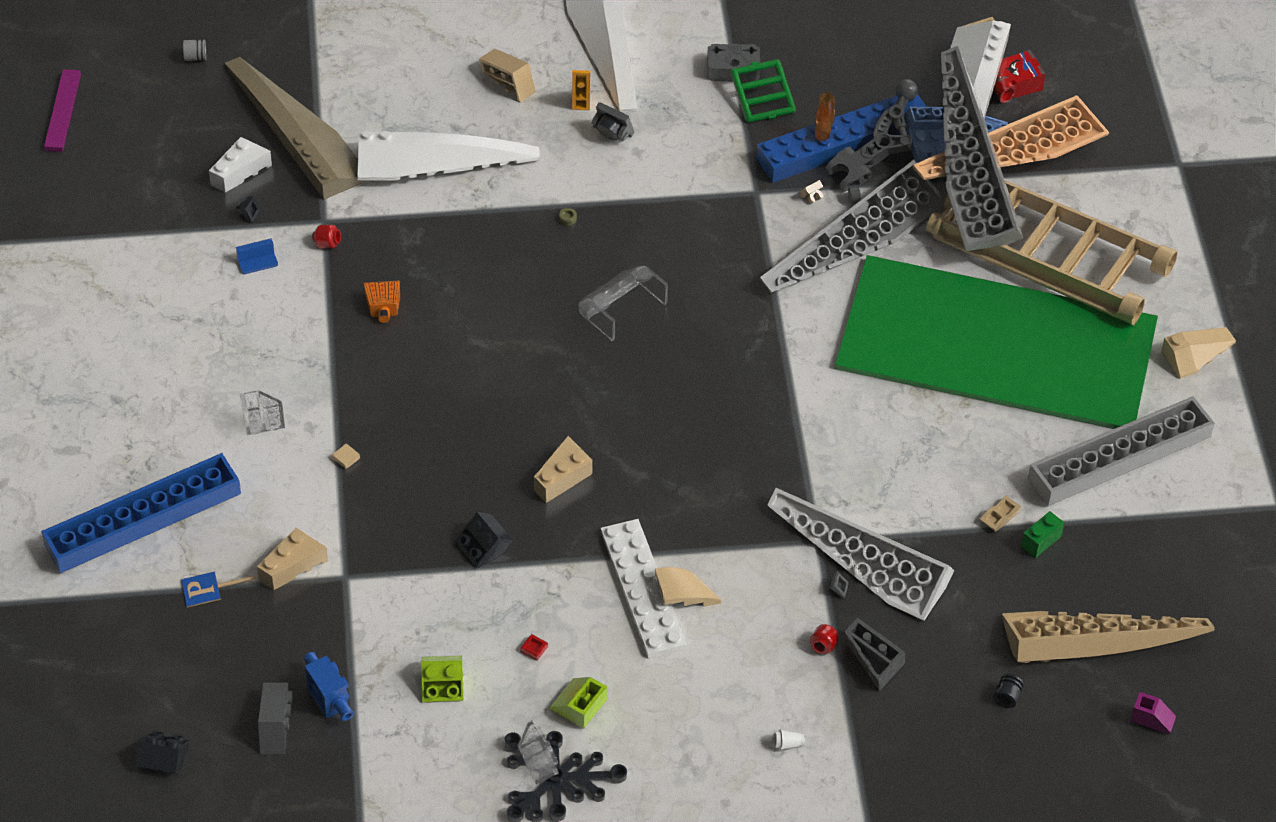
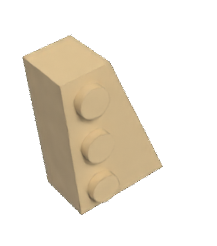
M493 49L479 58L483 73L497 85L501 83L505 86L507 93H514L520 103L536 93L530 72L531 68L527 62L498 49Z
M568 436L534 476V491L546 503L592 475V459Z

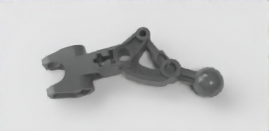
M904 79L896 85L895 93L898 97L896 104L891 106L890 109L885 110L881 115L873 133V140L856 152L851 147L843 149L825 167L828 175H833L839 171L848 173L846 178L839 184L843 192L848 191L850 187L861 186L872 176L869 168L890 154L912 150L911 137L907 135L905 130L907 126L904 120V110L907 102L914 100L917 96L918 88L914 81ZM891 123L895 125L896 131H898L900 135L888 134V129Z

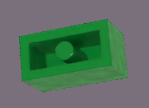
M1049 511L1023 533L1021 547L1037 558L1062 536L1065 522Z

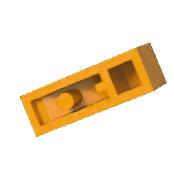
M572 70V110H590V71Z

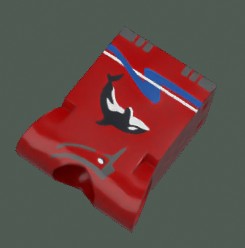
M1031 50L1002 59L994 85V92L1000 102L1005 103L1012 99L1013 96L1016 98L1044 90L1045 72Z

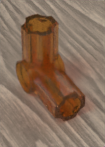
M831 92L820 94L815 128V137L819 141L830 139L831 128L834 125L835 96Z

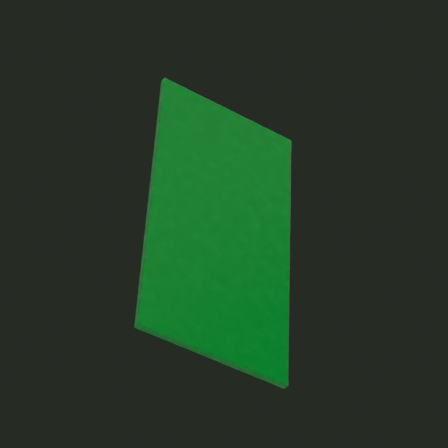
M867 255L835 369L1116 429L1137 420L1158 316L1142 312L1137 322L1131 325L1066 296Z

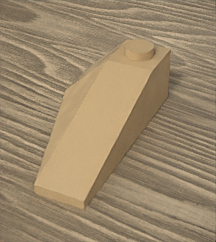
M1227 327L1180 332L1164 338L1161 353L1179 379L1200 371L1202 366L1206 363L1209 364L1215 356L1222 354L1236 343V340Z

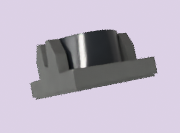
M598 102L596 106L597 113L591 122L593 128L597 129L607 138L616 141L619 139L623 142L628 136L632 137L635 132L629 116Z

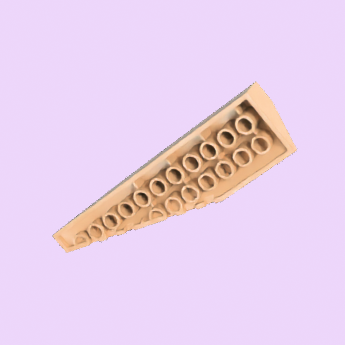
M1077 95L989 132L1000 167L1056 158L1109 134V131ZM945 152L913 165V168L923 180L947 176L945 172Z

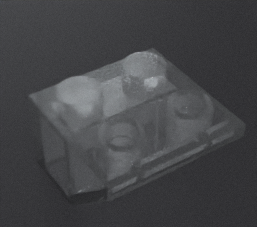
M260 390L240 394L242 415L247 435L285 428L282 401Z
M531 720L527 723L518 744V749L537 785L559 773L555 766L558 764V761L549 741H546L544 738L545 735L540 726L535 727Z

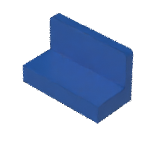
M272 238L236 247L237 260L243 275L278 266Z

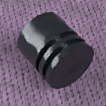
M1003 674L993 694L994 701L1005 708L1015 707L1024 688V682L1016 675Z

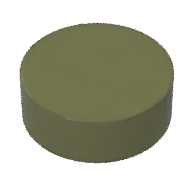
M564 208L559 212V222L562 225L571 226L576 223L577 213L575 210Z

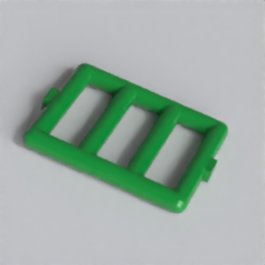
M775 59L762 63L755 61L751 62L748 66L734 68L730 71L746 122L750 123L764 119L774 120L778 116L791 114L796 111L780 60ZM772 67L776 69L777 76L741 84L740 74ZM780 83L782 92L746 99L743 91ZM783 98L786 100L788 107L751 115L749 109L751 105Z

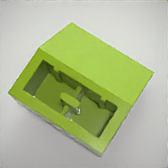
M462 655L421 657L422 702L463 701Z
M592 677L573 678L550 706V710L585 728L607 701V686Z

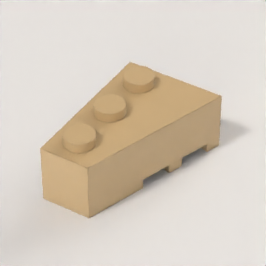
M295 528L257 566L258 579L275 590L296 579L295 576L304 571L307 573L312 570L313 566L321 562L322 564L327 562V547L298 528Z

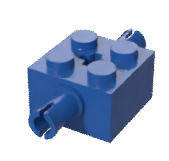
M315 652L306 654L304 661L307 663L305 666L307 689L325 717L329 718L339 713L343 721L351 719L354 712L348 706V699L350 697L347 688L349 686L345 677L339 675L336 663L334 661L331 662L328 656L318 659Z

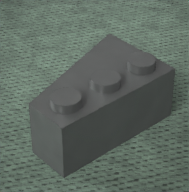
M859 618L846 629L845 643L880 691L905 664V652Z
M263 683L258 719L260 754H285L287 730H289V717H291V704L293 701V693L289 691L288 683Z

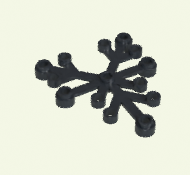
M551 731L546 736V744L551 749V767L538 756V749L540 747V739L538 737L531 736L528 739V748L530 749L528 750L521 744V736L518 733L511 732L505 736V747L522 755H510L507 759L509 768L516 769L520 765L533 764L546 774V781L534 792L514 790L509 793V803L512 805L507 809V818L510 822L522 821L524 813L531 806L530 819L533 822L542 821L543 811L540 806V798L551 787L553 804L549 808V816L553 821L560 822L566 817V807L561 803V787L572 795L574 802L580 803L584 800V791L576 788L569 781L578 782L593 794L594 801L602 802L605 799V790L597 787L589 780H613L616 783H622L627 778V768L622 764L614 765L611 771H590L594 766H600L603 763V754L600 752H593L591 758L576 772L569 771L573 767H578L582 764V755L578 752L572 753L570 759L560 767L559 748L563 744V736L558 731ZM601 793L602 796H596L595 794ZM575 794H580L581 796H580V797H575L574 795H575ZM536 813L540 814L539 817H534L533 815Z

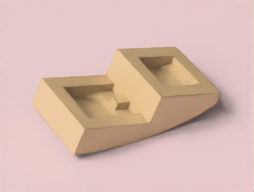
M1005 495L995 507L991 506L980 518V521L996 532L1021 510V506Z

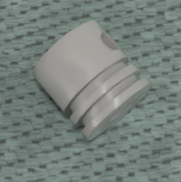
M184 40V61L206 60V41Z

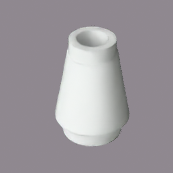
M780 729L773 733L774 748L784 750L804 746V734Z

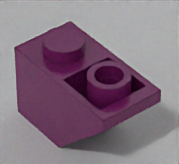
M1139 692L1130 721L1170 734L1176 716L1160 698Z

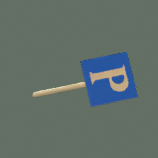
M214 571L181 579L187 608L221 600L218 588L254 580L255 576L217 584Z

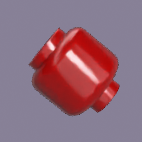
M319 225L313 232L312 239L318 248L332 249L340 243L341 233L335 225Z
M821 624L816 627L810 637L811 647L820 654L832 652L839 641L837 630L827 624Z

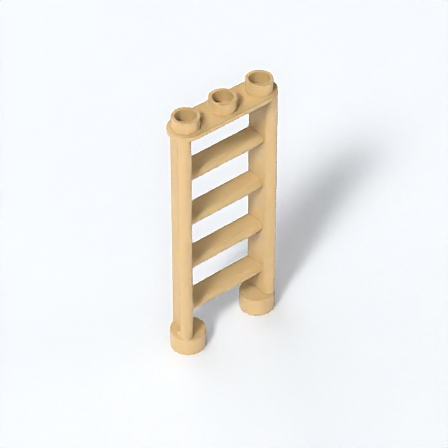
M1006 180L1005 183L1014 210L1020 204L1045 215L1020 251L1006 245L966 251L958 224L954 223L956 217L949 195H947L944 202V209H946L944 213L934 212L931 215L926 231L933 234L934 239L1131 325H1134L1139 319L1145 305V298L1130 291L1125 297L1112 292L1117 282L1136 255L1151 260L1150 271L1165 278L1172 271L1178 256V251L1163 244L1160 246ZM1057 221L1085 232L1060 268L1032 257ZM1097 237L1125 249L1099 286L1072 274Z

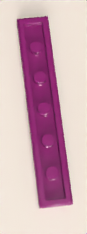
M63 69L44 145L45 151L63 152L81 78L80 70Z

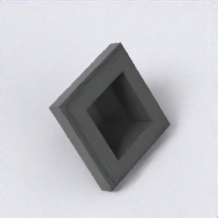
M836 571L829 588L839 597L845 599L849 582Z

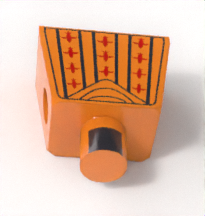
M400 281L364 283L365 299L371 317H379L380 322L386 323L390 320V316L398 314Z

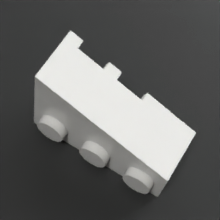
M240 137L209 170L211 186L226 193L243 183L245 178L257 175L258 171L264 167H271L270 151Z

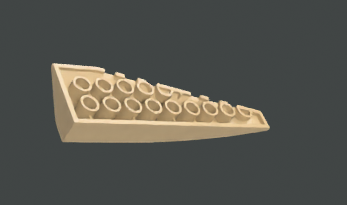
M1048 611L1002 614L1012 654L1017 662L1021 663L1037 660L1047 662L1053 659L1091 657L1135 651L1214 631V626L1208 618L1181 617L1180 621H1177L1174 618L1162 616L1161 620L1150 619V616L1142 615L1141 619H1132L1131 615L1097 614V617H1093L1087 613L1069 616L1067 612H1058V615H1048Z

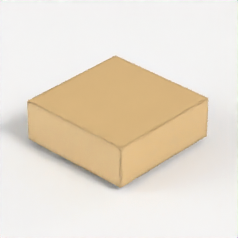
M345 444L332 454V458L343 468L347 469L360 459V454L348 444Z

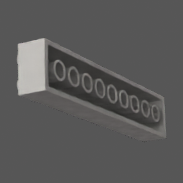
M1194 396L1030 464L1028 479L1046 504L1050 506L1210 438L1215 423Z

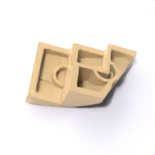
M676 567L655 568V575L665 605L683 602L684 606L702 603L703 607L721 603V599L693 572Z

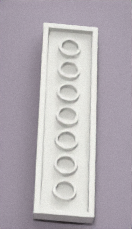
M639 519L602 527L600 533L647 657L652 658L687 649V643L672 605L664 604L655 575V568L657 566Z

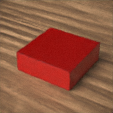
M531 634L521 646L520 652L538 661L548 648V642Z

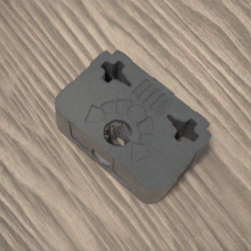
M711 44L707 50L708 79L711 81H733L730 74L732 69L748 66L751 62L755 61L761 63L760 47H756V44ZM760 70L740 74V81L751 82L759 80Z

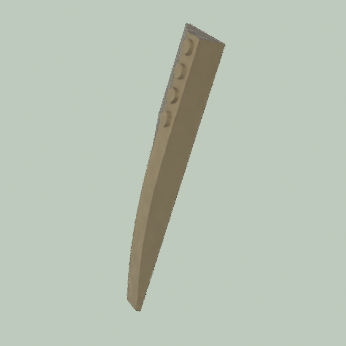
M241 57L224 63L230 74L324 200L369 181L358 180V158L336 130Z

